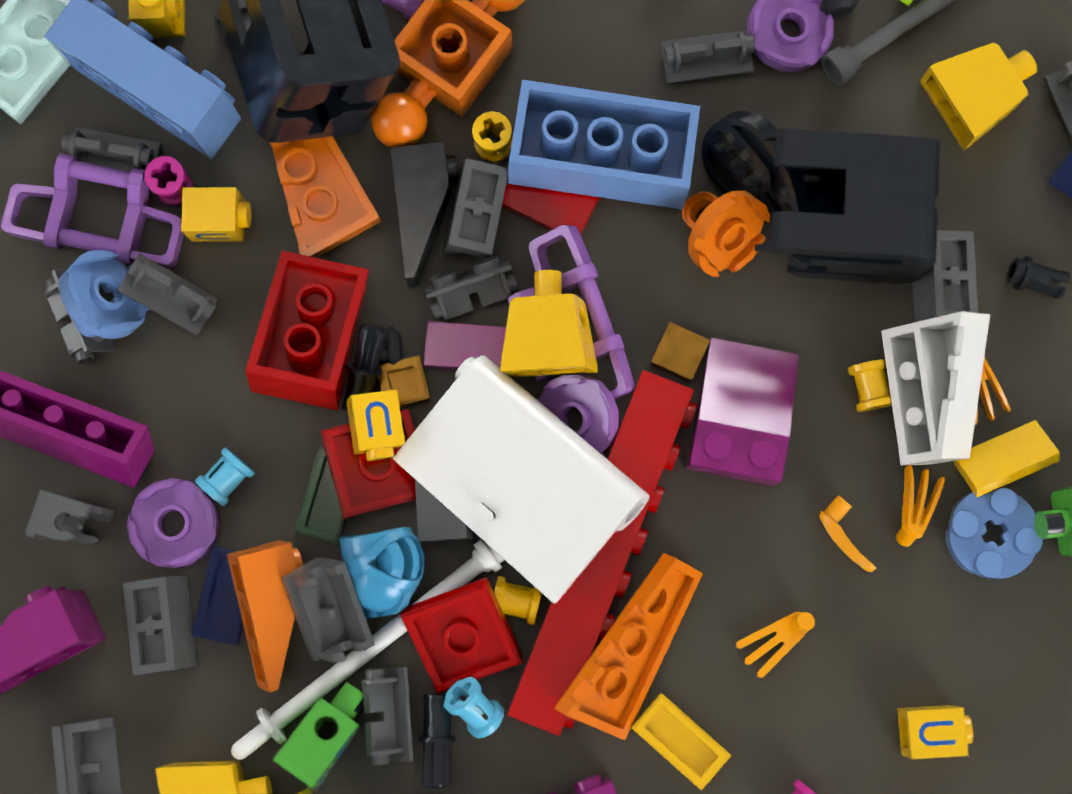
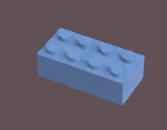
M70 0L44 36L73 69L212 160L241 120L240 115L233 106L235 99L224 90L226 87L225 83L205 69L199 74L187 65L190 61L173 47L167 45L162 50L151 42L154 39L152 35L138 24L131 21L126 26L115 19L118 14L103 1Z
M522 80L509 157L508 184L683 210L691 184L700 106Z

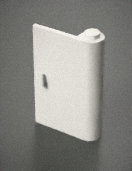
M485 355L476 359L469 357L457 369L455 382L405 442V445L393 457V460L549 600L557 603L615 531L623 530L638 516L650 496L509 375L501 372V369ZM488 508H490V509L495 513V515H496L495 517H494L493 513H492Z

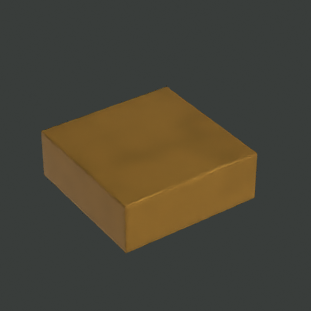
M669 322L650 364L691 383L710 340Z
M420 355L399 360L395 365H392V363L378 365L382 369V376L379 377L382 391L397 389L400 408L431 400Z

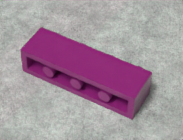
M0 371L1 438L135 488L155 452L148 426Z

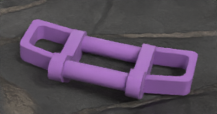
M60 153L56 159L54 187L14 184L11 187L1 222L2 230L9 235L41 242L46 247L61 249L63 246L87 251L106 250L119 255L117 257L118 261L133 264L140 253L165 268H174L176 266L184 234L181 232L180 217L149 207V188L144 180L145 170L133 168L130 172L77 161L76 156ZM78 179L127 189L128 205L119 239L68 229L77 197ZM26 197L52 199L44 232L17 227L21 205ZM147 217L173 226L167 252L162 256L138 252Z
M561 225L529 243V252L535 272L551 270L546 250L551 244L563 238L566 239L577 267L562 274V294H566L579 287L598 339L597 342L593 343L596 361L610 355L618 382L617 387L610 392L613 394L614 399L617 400L631 394L635 390L634 379L624 351L625 347L620 334L615 335L595 281L598 278L596 267L591 261L578 228L574 225ZM534 287L509 296L507 298L509 306L512 298L534 296ZM561 375L535 376L537 382H542Z

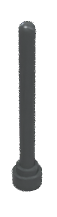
M923 0L852 48L850 46L834 48L821 57V64L825 74L835 85L842 86L857 75V70L861 68L862 61L955 0Z

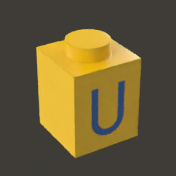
M236 187L182 188L181 232L191 242H244V228H250L251 206L250 202L245 201V198Z
M397 389L351 395L347 399L346 404L354 455L366 453L367 461L394 457L393 449H398L405 445Z
M940 705L897 708L901 755L910 759L968 756L967 744L973 742V727L969 715H964L963 707Z

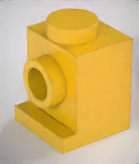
M128 0L130 22L132 21L141 26L153 38L185 37V0Z

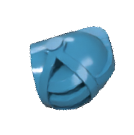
M400 527L372 534L340 537L342 561L346 563L365 619L394 615L404 611L417 586L420 584L425 564L421 543L413 533V529L410 527Z

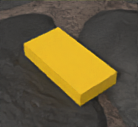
M1034 420L972 447L970 458L955 460L954 465L978 498L1059 462L1060 452L1038 422Z
M661 692L631 727L701 791L732 756Z

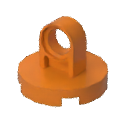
M708 191L699 192L692 195L686 201L682 210V218L692 230L688 241V254L698 268L712 277H720L718 272L725 269L734 273L750 262L757 254L755 252V245L762 244L765 241L766 237L761 234L764 221L770 223V214L766 205L747 191H731L720 197ZM703 207H706L699 216V218L695 221L697 213Z

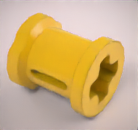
M493 111L483 113L477 117L472 128L476 153L480 158L492 163L503 161L509 156L512 144L510 121L503 114ZM493 132L496 137H500V141L493 143L490 138H486V134Z
M885 359L863 362L847 368L849 375L854 376L859 398V403L856 404L857 412L872 411L892 406L885 371L887 368Z
M498 576L494 594L503 613L524 618L527 620V624L535 625L542 592L536 587L531 588L506 582L505 577Z

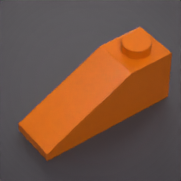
M281 540L227 554L257 687L269 693L279 689L295 619L281 577L303 566L298 549L292 548L291 542Z

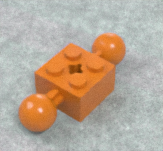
M424 0L394 40L400 57L397 73L410 81L411 84L405 92H394L382 97L372 112L371 126L377 139L390 148L417 144L426 132L428 120L425 108L433 98L463 117L513 50L512 30L493 17L497 12H507L516 9L525 0H473L472 2L468 0ZM455 48H458V50H457L456 52H453V53H444V52H443L445 49H446L447 51H449V52H452V51L455 50Z

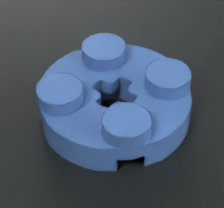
M106 250L88 251L80 255L59 278L58 285L63 305L70 317L75 321L77 331L83 336H99L106 339L123 338L133 333L144 322L146 312L149 310V308L117 291L132 263L127 267L122 262L116 260L119 255ZM99 286H102L106 293H112L114 299L110 302L106 301L99 293Z
M1008 488L996 489L978 498L971 492L959 499L949 514L951 516L948 520V529L945 530V541L951 557L963 570L982 578L1003 579L1020 573L1029 566L1035 554L1042 547L1043 539L1038 537L1034 527V510L1026 500ZM987 521H990L994 526H1001L1003 533L1000 535L1002 541L999 545L994 541L985 542L982 535L987 531L984 524Z

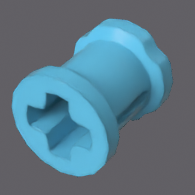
M226 446L221 450L222 457L204 476L200 475L195 480L202 490L222 506L229 502L228 496L246 477L252 478L255 475V471Z
M469 676L458 680L445 695V709L452 715H459L467 723L469 733L475 738H485L492 734L503 720L504 708L498 701L489 700L481 692L480 683L473 677ZM462 695L466 698L464 702L460 699ZM484 713L488 716L486 720L481 716Z

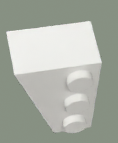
M960 311L881 330L901 465H931L970 458L990 314Z

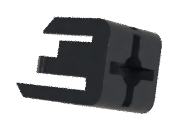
M222 0L219 15L252 122L259 136L271 143H283L352 134L361 131L366 126L372 112L377 107L400 65L399 53L381 0H296L309 41L304 52H296L280 0H245L251 18L248 32L237 0Z
M786 128L760 134V140L776 141L775 167L800 168L806 184L810 207L808 213L791 211L772 212L771 242L756 244L755 252L790 254L788 262L792 265H787V273L802 278L890 284L915 282L936 263L938 210L935 208V198L939 192L940 141L917 136Z

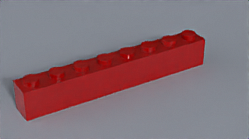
M642 370L608 460L649 494V500L638 516L621 531H615L558 602H551L508 711V716L557 736H560L563 726L569 729L573 728L575 719L562 714L554 708L591 657L597 639L602 641L613 625L615 616L609 614L608 610L613 597L616 596L622 599L627 589L632 573L625 571V566L630 553L639 556L646 540L648 530L641 528L647 511L656 513L665 488L657 484L663 468L672 471L680 452L681 446L675 444L674 440L679 427L688 429L694 416L697 404L690 401L694 389Z

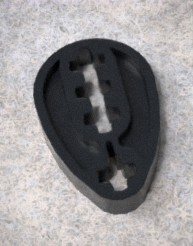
M736 111L726 115L711 126L704 136L702 159L709 177L724 194L731 191H747L763 202L770 214V223L764 221L768 225L772 226V212L784 211L781 205L785 202L792 208L789 210L791 212L808 213L810 207L800 168L775 167L776 141L760 140L761 133L774 131L777 128L769 120L757 113ZM729 132L735 138L732 143H729L726 139ZM744 149L750 154L745 161L739 155ZM757 167L763 172V175L759 178L753 172Z

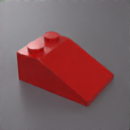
M281 251L245 370L251 392L339 410L349 373L346 366L352 360L369 269Z

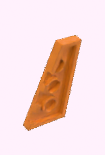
M333 136L283 143L270 142L301 255L318 258L381 222L379 215Z
M663 553L554 709L568 717L626 740L703 573L681 560Z

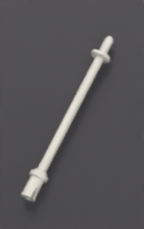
M480 539L473 544L476 549L472 551V557L413 604L462 587L482 572L493 570L496 573L502 568L500 563L505 559ZM400 614L372 635L374 646L366 651H355L354 649L345 656V661L336 663L274 713L271 714L264 708L256 711L261 723L234 743L231 748L232 756L237 760H242L270 738H273L280 745L287 740L283 730L284 727L314 705L320 697H324L407 632Z

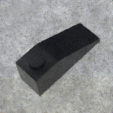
M444 142L391 148L404 274L409 288L418 287L452 197L450 182H458L455 155L447 156Z

